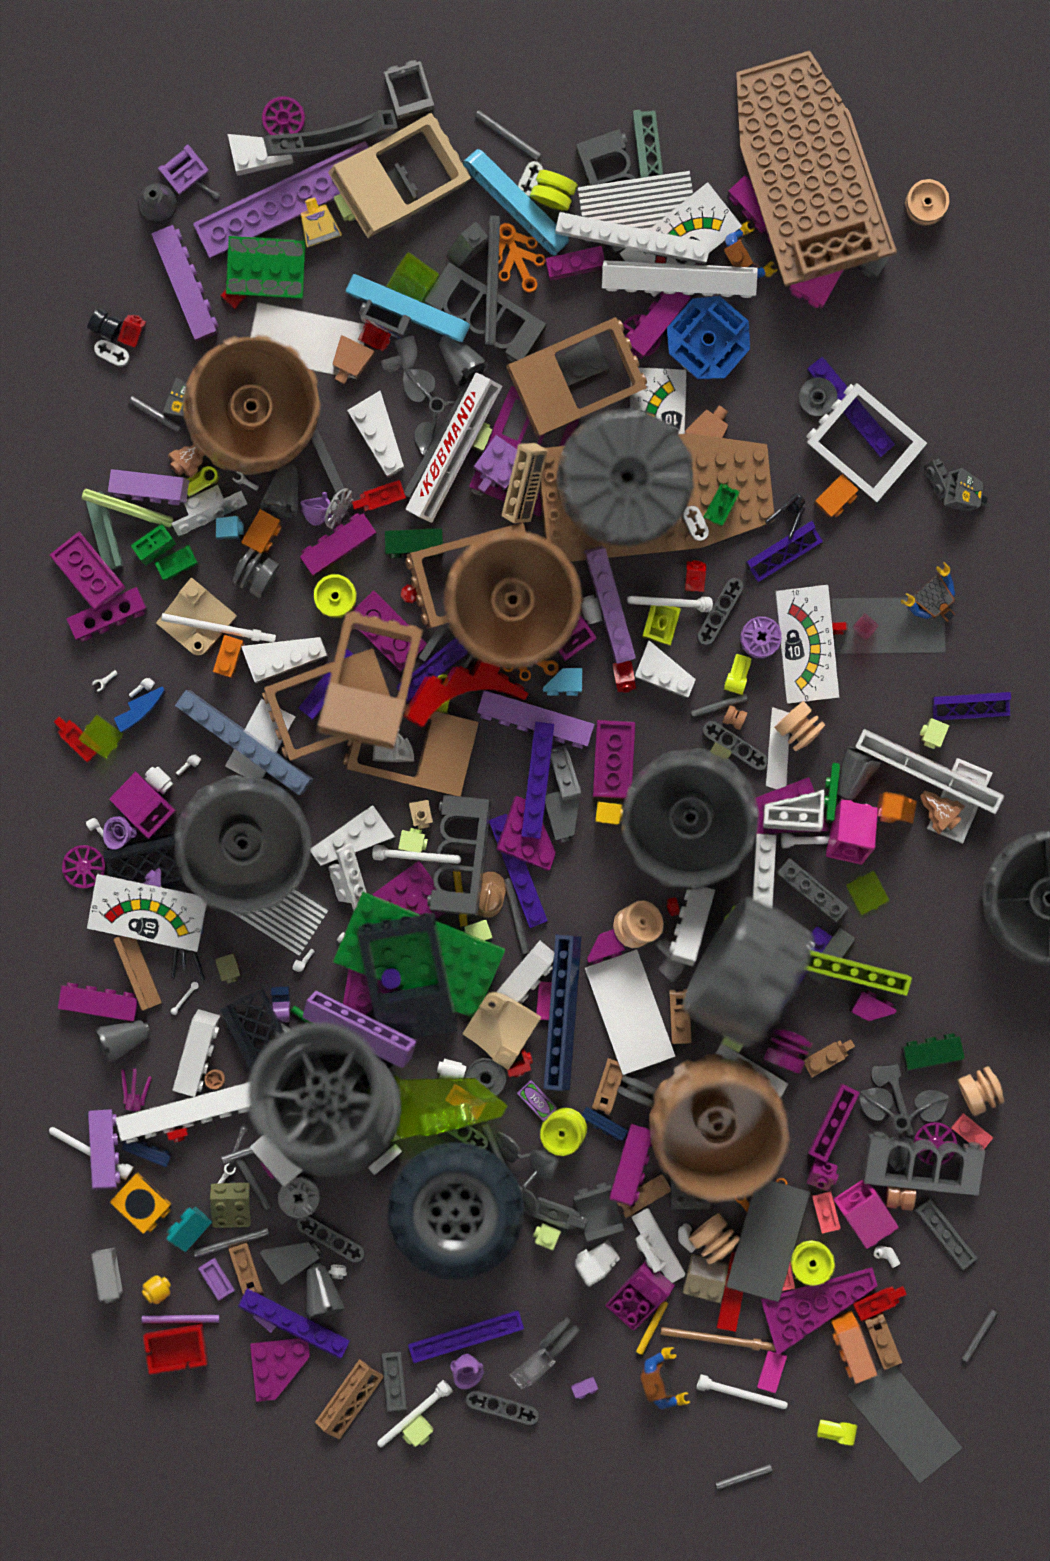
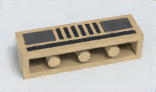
M536 443L518 444L502 511V516L513 523L531 522L548 450Z

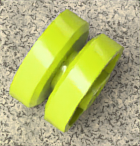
M539 170L536 177L539 185L532 187L529 196L548 207L568 211L572 202L568 196L575 194L578 184L560 174Z
M331 574L323 577L317 583L314 590V600L316 606L324 615L331 618H341L346 616L347 612L350 613L354 609L357 602V593L354 585L348 578ZM335 592L339 595L337 599L331 597V595H335Z
M571 1108L555 1110L544 1121L540 1129V1138L544 1147L549 1152L561 1156L572 1154L587 1135L585 1119L579 1112Z
M813 1240L804 1241L797 1245L793 1250L790 1261L791 1268L796 1277L809 1285H818L827 1281L832 1275L835 1265L833 1255L829 1249L821 1242ZM815 1260L816 1265H809V1262Z

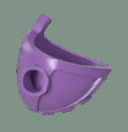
M323 492L320 498L300 502L301 512L313 526L321 525L325 522L326 511L330 504L327 493ZM329 513L328 519L331 518L332 513Z
M121 816L108 819L103 829L104 842L111 849H118L130 841L131 837L134 838L137 835V829L126 818Z
M469 1354L462 1355L457 1361H452L451 1363L454 1381L458 1388L469 1389L475 1386L483 1376L482 1363H479Z

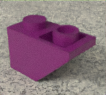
M614 929L598 935L587 957L588 962L592 961L594 965L603 962V957L610 955L611 958L622 955L621 951L625 949L623 943L618 940Z
M867 990L866 993L860 992L850 1012L867 1021L895 1014L896 1009L893 1008L894 1004L885 999L881 1002L876 999V994Z

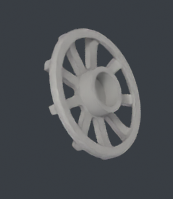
M344 488L331 500L325 515L327 527L334 529L337 525L342 524L345 515H349L348 510L353 502V492ZM342 493V497H341V501H340L339 498H338V496ZM329 513H332L333 515L328 519Z

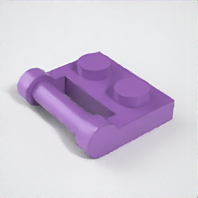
M186 145L184 150L166 165H161L158 168L179 195L209 172L208 168L189 145ZM188 156L192 158L173 175L169 173L170 170Z

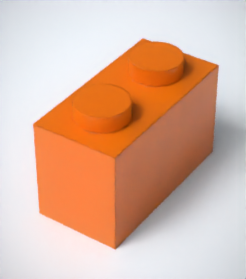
M842 473L814 503L829 518L833 515L838 517L844 511L842 506L846 502L851 504L858 497L855 494L858 489Z
M260 509L241 543L262 555L264 552L268 553L273 544L270 542L274 535L277 536L282 529L281 521Z
M224 635L213 669L214 673L233 679L244 641Z

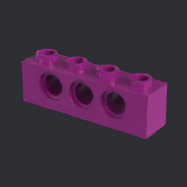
M135 587L115 596L96 612L91 607L66 619L75 639L84 642L91 639V635L96 632L102 634L109 631V627L114 624L116 626L125 624L127 618L132 616L138 618L144 615L147 607L139 589ZM123 603L130 604V610L127 613L121 612L120 607ZM106 611H111L113 614L112 619L109 621L103 619V614ZM92 618L95 620V626L88 629L86 621Z

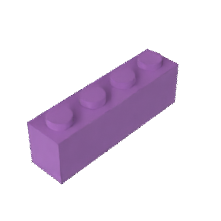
M111 469L108 492L114 494V498L125 499V496H130L132 500L143 501V498H147L153 503H161V500L168 501L170 505L179 506L180 502L186 503L189 480L182 477Z
M112 1109L88 1111L93 1190L117 1189V1183H120V1172H116V1164H119V1153H115V1145H118L117 1133L114 1134L113 1126H117L116 1114H113Z

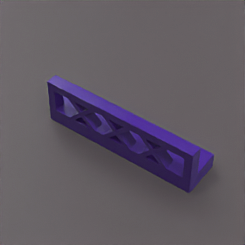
M812 521L796 530L792 539H788L787 536L746 562L757 582L823 542ZM809 532H812L817 540L813 544L803 543L804 536ZM791 543L800 545L799 552L795 555L787 553L788 545ZM775 553L784 555L783 561L779 565L771 563L772 555ZM759 563L768 565L766 573L759 577L754 567Z
M346 648L344 658L354 655ZM331 673L322 677L299 707L301 711L313 720H315L324 707Z
M1011 692L933 697V719L938 721L1010 716L1009 700H1011ZM997 701H1005L1006 712L998 713L992 707ZM983 702L988 709L983 714H979L973 709L977 703ZM948 704H955V705H954L953 708H951ZM958 704H964L969 708L965 715H959L954 710ZM937 705H945L950 711L946 716H937Z

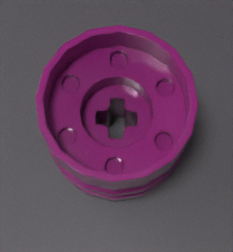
M775 1029L774 1033L782 1037L780 1040L771 1038V1041L776 1043L778 1047L777 1049L768 1047L763 1059L801 1074L805 1062L798 1058L799 1054L809 1055V1052L802 1050V1046L811 1048L813 1043L791 1031Z

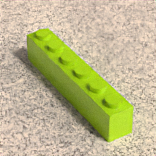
M813 950L809 954V961L805 969L906 996L912 979L911 976Z

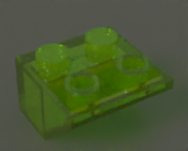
M408 252L397 266L387 287L419 302H423L440 275Z

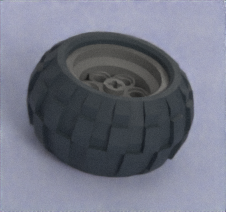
M440 1144L419 1153L399 1173L389 1197L388 1222L398 1249L416 1268L441 1279H470L492 1270L512 1251L523 1225V1198L515 1176L496 1155L471 1144ZM449 1190L451 1198L448 1200L442 1199L441 1191ZM461 1190H469L471 1193L470 1198L462 1199L460 1197ZM478 1206L481 1213L478 1216L471 1215V1207ZM439 1207L442 1210V1214L435 1217L431 1214V1209ZM454 1207L461 1211L458 1217H454V1214L450 1213ZM444 1223L451 1225L452 1231L450 1233L442 1232L441 1226ZM463 1223H468L471 1226V1231L463 1233L460 1226Z

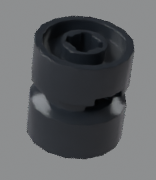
M98 307L90 318L87 329L95 334L100 332L102 338L112 342L119 332L123 321L114 315L109 317L107 311Z

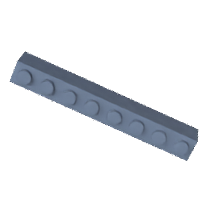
M185 690L175 706L298 795H303L313 781V778L192 691Z

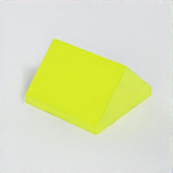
M651 605L642 638L671 645L681 608Z

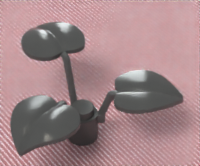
M406 369L403 376L406 394L415 402H421L427 396L430 400L429 407L434 412L433 424L430 422L419 424L414 434L415 441L422 455L425 456L441 428V425H436L438 413H442L446 405H454L456 401L444 402L443 399L439 397L433 398L429 394L435 389V379L428 371ZM460 387V388L457 390V392H456L457 398H458V396L460 395V393H461V391H462V389H463L464 387Z
M872 1088L860 1092V1103L865 1114L873 1120H882L885 1114L888 1113L894 1119V1126L899 1130V1137L901 1138L903 1131L908 1129L910 1125L909 1120L920 1112L922 1119L935 1122L944 1115L950 1100L949 1096L940 1091H923L916 1096L914 1101L918 1109L907 1117L905 1114L896 1116L888 1110L893 1105V1098L886 1089ZM904 1138L909 1142L910 1146L914 1143L912 1139ZM896 1146L890 1150L887 1161L895 1171L898 1172L906 1167L908 1149L903 1146Z
M497 1132V1145L502 1157L506 1161L514 1163L517 1158L524 1159L530 1157V1162L535 1172L519 1188L523 1198L524 1212L532 1216L537 1211L538 1203L534 1194L527 1190V1186L536 1175L544 1181L549 1180L555 1172L557 1158H554L553 1153L549 1152L546 1148L541 1151L534 1150L530 1154L520 1155L518 1144L506 1134Z

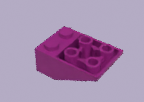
M580 614L570 638L558 650L564 661H567L597 639Z
M136 771L109 798L148 839H151L177 812Z
M645 1260L605 1306L634 1331L669 1296L675 1285L659 1271L654 1272Z

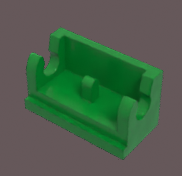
M720 484L703 518L719 527L723 526L740 491L732 489L726 484Z
M161 524L133 543L131 547L146 566L175 546L176 542L164 525Z
M189 545L155 562L164 581L199 564Z

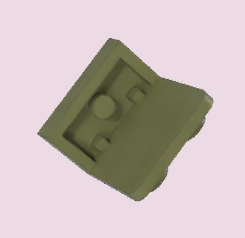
M250 1183L211 1184L210 1204L213 1227H249L251 1225Z

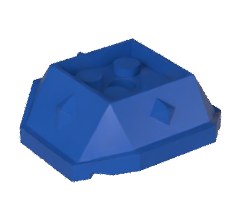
M721 296L692 299L667 327L669 355L698 380L725 379L750 350L749 321ZM710 335L714 341L711 344H706L703 341V337Z

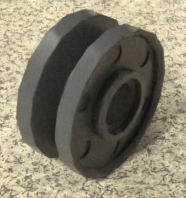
M484 1057L476 1060L466 1073L468 1089L479 1098L489 1099L497 1096L506 1084L507 1074L505 1068L493 1061V1058ZM483 1073L491 1075L490 1083L482 1081L481 1076Z
M623 1075L622 1080L628 1084V1087L618 1086L617 1092L639 1103L653 1107L655 1102L648 1098L649 1094L654 1095L657 1089L637 1079Z
M568 1317L561 1320L539 1344L542 1349L549 1345L552 1346L548 1353L551 1358L557 1355L579 1331L576 1325L569 1330L566 1328L570 1322Z

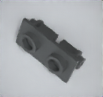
M938 458L924 465L927 477L933 485L934 493L941 500L945 498L948 478L943 479L942 476L946 475L947 471L943 461L940 462Z

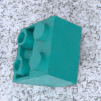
M196 1206L193 1209L189 1207L180 1217L182 1219L180 1224L174 1223L167 1231L169 1236L166 1239L184 1252L190 1248L212 1223V1220Z

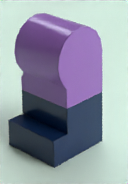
M290 986L271 987L273 1010L280 1022H290Z

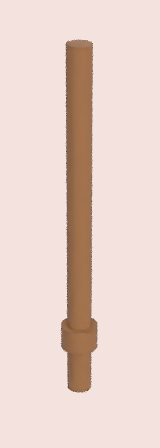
M661 1327L660 1335L749 1347L756 1351H760V1349L775 1351L774 1343L762 1342L761 1339L753 1338V1340Z

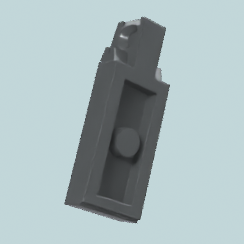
M541 1197L538 1198L537 1211L533 1214V1217L566 1229H574L575 1226L582 1229L585 1228L588 1218L579 1215V1212L575 1211V1209Z

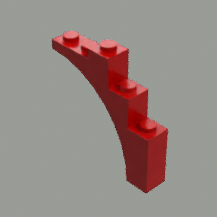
M479 659L470 674V671L463 666L452 667L443 684H441L442 680L436 676L425 677L402 717L416 726H424L431 714L443 703L468 691L493 690L508 694L518 700H525L528 693L524 691L525 688L522 685L509 682V677L502 673L497 674L501 668L500 666L492 665Z

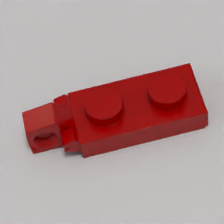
M400 480L365 491L363 494H360L361 499L352 502L354 511L364 508L365 511H371L404 500L406 496Z
M58 717L54 721L60 728L58 731L60 737L87 763L101 750L71 720L66 723L61 717Z
M891 1286L855 1301L853 1305L860 1321H863L896 1306L899 1303L898 1298L907 1295L903 1286L895 1290Z

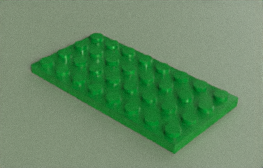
M362 891L333 962L366 975L358 939V927L365 923L374 924L383 920H396L404 916L413 917L420 914ZM436 921L455 1011L473 1018L487 994L504 955L505 948ZM427 932L370 941L377 980L381 981L382 974L386 969L394 968L401 975L400 984L397 986L399 989L405 990L438 984Z

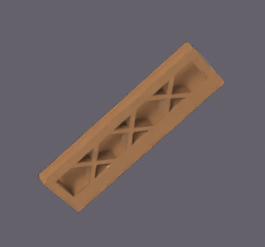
M126 936L115 938L114 942L141 1009L145 1010L162 1003L137 939Z
M359 1359L315 1423L324 1432L340 1439L384 1376ZM371 1375L376 1376L371 1383L367 1384ZM363 1391L362 1397L356 1400L358 1393ZM352 1407L350 1414L345 1415L346 1410ZM341 1423V1426L338 1429V1431H333L336 1424Z

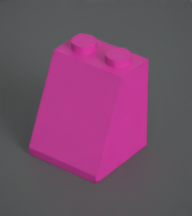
M843 270L791 285L789 290L792 291L791 294L799 299L802 297L807 299L808 304L811 306L823 308Z
M841 800L835 808V818L831 826L826 857L862 865L875 849L878 808L872 807L869 804L854 803L851 800Z
M863 1179L833 1199L866 1249L876 1245L879 1240L891 1235L894 1230L899 1228L878 1194L870 1184H865Z

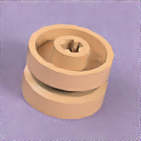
M932 179L921 180L914 184L907 194L905 200L906 213L916 224L923 226L933 225L940 221L947 211L950 202L949 194L945 186L940 182Z
M637 901L617 913L613 926L615 934L621 943L630 948H640L660 936L664 923L662 915L656 906L647 901Z

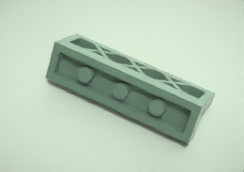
M641 109L633 110L632 115L640 178L649 177L652 171L657 175H663L656 112H641ZM652 116L653 123L647 129L642 125V117ZM648 133L655 139L651 147H648L644 142V138ZM650 152L657 157V162L653 167L647 163L646 159Z
M86 501L100 557L111 570L124 567L109 509Z

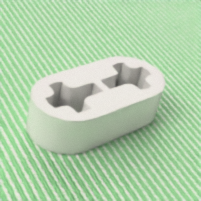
M531 162L527 165L518 185L522 191V185L526 186L528 181L531 182L530 189L538 185L536 181L537 173L534 174L532 179L530 178L531 171L529 169H533L536 166L538 167V172L543 170L540 163ZM527 191L525 194L530 197L531 191Z
M100 340L95 344V352L99 357L120 367L128 364L130 357L123 348L107 340ZM107 344L106 347L111 351L110 354L105 351L101 354L99 346ZM121 353H124L125 360L117 362L118 359L113 354L121 355Z
M695 506L686 507L682 516L692 538L697 541L707 538L709 530L700 510ZM689 509L696 512V515H694L695 523L692 518H687ZM695 524H697L700 529H704V532L702 533L703 537L695 535V532L697 531Z
M395 1144L368 1167L369 1170L375 1175L402 1151Z

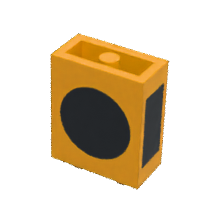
M136 1173L110 1201L143 1234L146 1231L151 1232L158 1225L155 1221L160 1216L164 1218L171 1211L168 1208L171 1203L139 1173Z

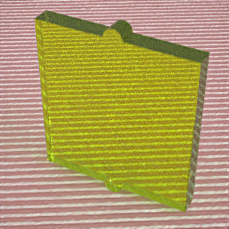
M96 715L91 723L85 726L86 729L79 737V740L106 759L110 752L116 749V744L124 734Z
M874 871L862 877L858 876V879L846 885L861 915L872 909L876 910L878 906L889 901Z

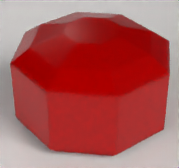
M406 585L402 588L401 597L405 603L413 604L417 596L416 588H413L412 585Z
M677 898L668 899L666 906L671 916L679 915L680 909Z

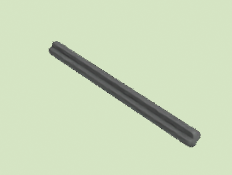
M490 216L486 345H495L499 216Z
M469 379L466 382L405 489L404 493L408 498L411 499L472 380Z

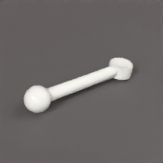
M193 982L191 984V988L188 990V992L184 995V997L180 1000L176 1007L171 1009L170 1012L172 1015H176L178 1013V1009L189 997V995L193 992V990L199 987L197 982Z

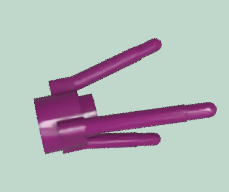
M121 1069L125 1109L140 1111L141 1105L144 1106L145 1097L152 1077H148L140 1098L139 1094H135L137 1070L133 1069L131 1094H128L125 1070Z

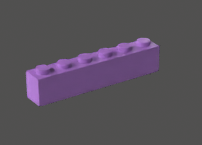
M171 225L151 233L195 341L198 342L218 334L216 328L219 327L215 317L211 318L209 311L212 310L208 299L204 300L201 294L204 292L202 284L195 280L194 276L197 275L193 264L189 265L187 260L190 257L186 246L182 247L180 240L183 238L179 229L175 230L174 226Z
M603 546L585 550L586 561L614 660L618 664L635 659V653L606 550Z
M485 690L477 712L481 714L480 718L491 721L492 718L499 720V724L510 726V723L518 725L517 729L528 732V729L534 730L535 721L554 724V741L565 743V740L573 742L572 746L583 749V746H588L594 727L592 723Z
M315 991L306 1001L303 1013L304 1019L312 1023H330L349 1029L362 1038L375 1055L401 1068H404L412 1058L416 1044L415 1040L318 991Z

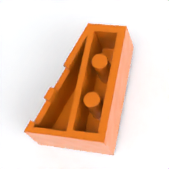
M879 794L877 817L880 818L879 821L893 823L896 820L913 824L917 801L895 794Z
M852 1310L831 1318L830 1320L835 1330L833 1337L836 1344L842 1348L839 1353L843 1362L847 1361L848 1366L845 1368L849 1378L853 1377L855 1383H859L877 1376L862 1332Z

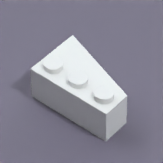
M228 134L237 175L293 163L292 155L267 156L263 137Z
M648 641L634 676L637 679L685 698L689 697L696 680L650 641Z
M824 790L766 804L763 813V828L820 832L823 822Z
M539 941L497 992L522 1004L529 996L527 991L530 988L534 990L541 982L538 978L542 974L546 976L552 969L550 964L554 960V952L543 942Z
M606 1240L590 1251L585 1249L577 1254L576 1266L587 1284L590 1285L606 1275L611 1269L610 1265L614 1266L615 1262L619 1261L620 1258L610 1241Z

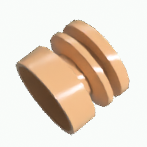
M804 701L774 727L782 737L788 733L792 734L788 743L791 744L795 739L798 741L793 747L795 751L806 747L820 734L825 726L823 722L819 723L816 727L813 725L819 718L818 716L810 720L807 718L812 710Z
M988 1066L983 1068L985 1077H983L979 1070L976 1071L977 1081H974L970 1075L957 1080L965 1102L973 1116L986 1111L984 1103L986 1101L992 1108L996 1107L994 1098L999 1105L1005 1103L1001 1085Z
M719 1213L702 1224L688 1238L696 1249L703 1245L706 1246L701 1255L704 1257L711 1253L706 1259L709 1264L726 1256L740 1240L737 1235L729 1239L734 1232L732 1229L726 1232L722 1231L727 1222Z

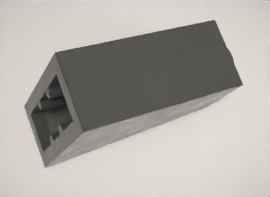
M475 222L460 234L447 254L457 267L460 268L489 244L488 236L478 223Z
M558 791L546 795L545 805L555 840H560V843L571 840V836L575 833L580 797L563 802L561 792Z
M310 1241L266 1248L260 1254L282 1285L321 1257L319 1255L321 1250L315 1242L312 1244Z

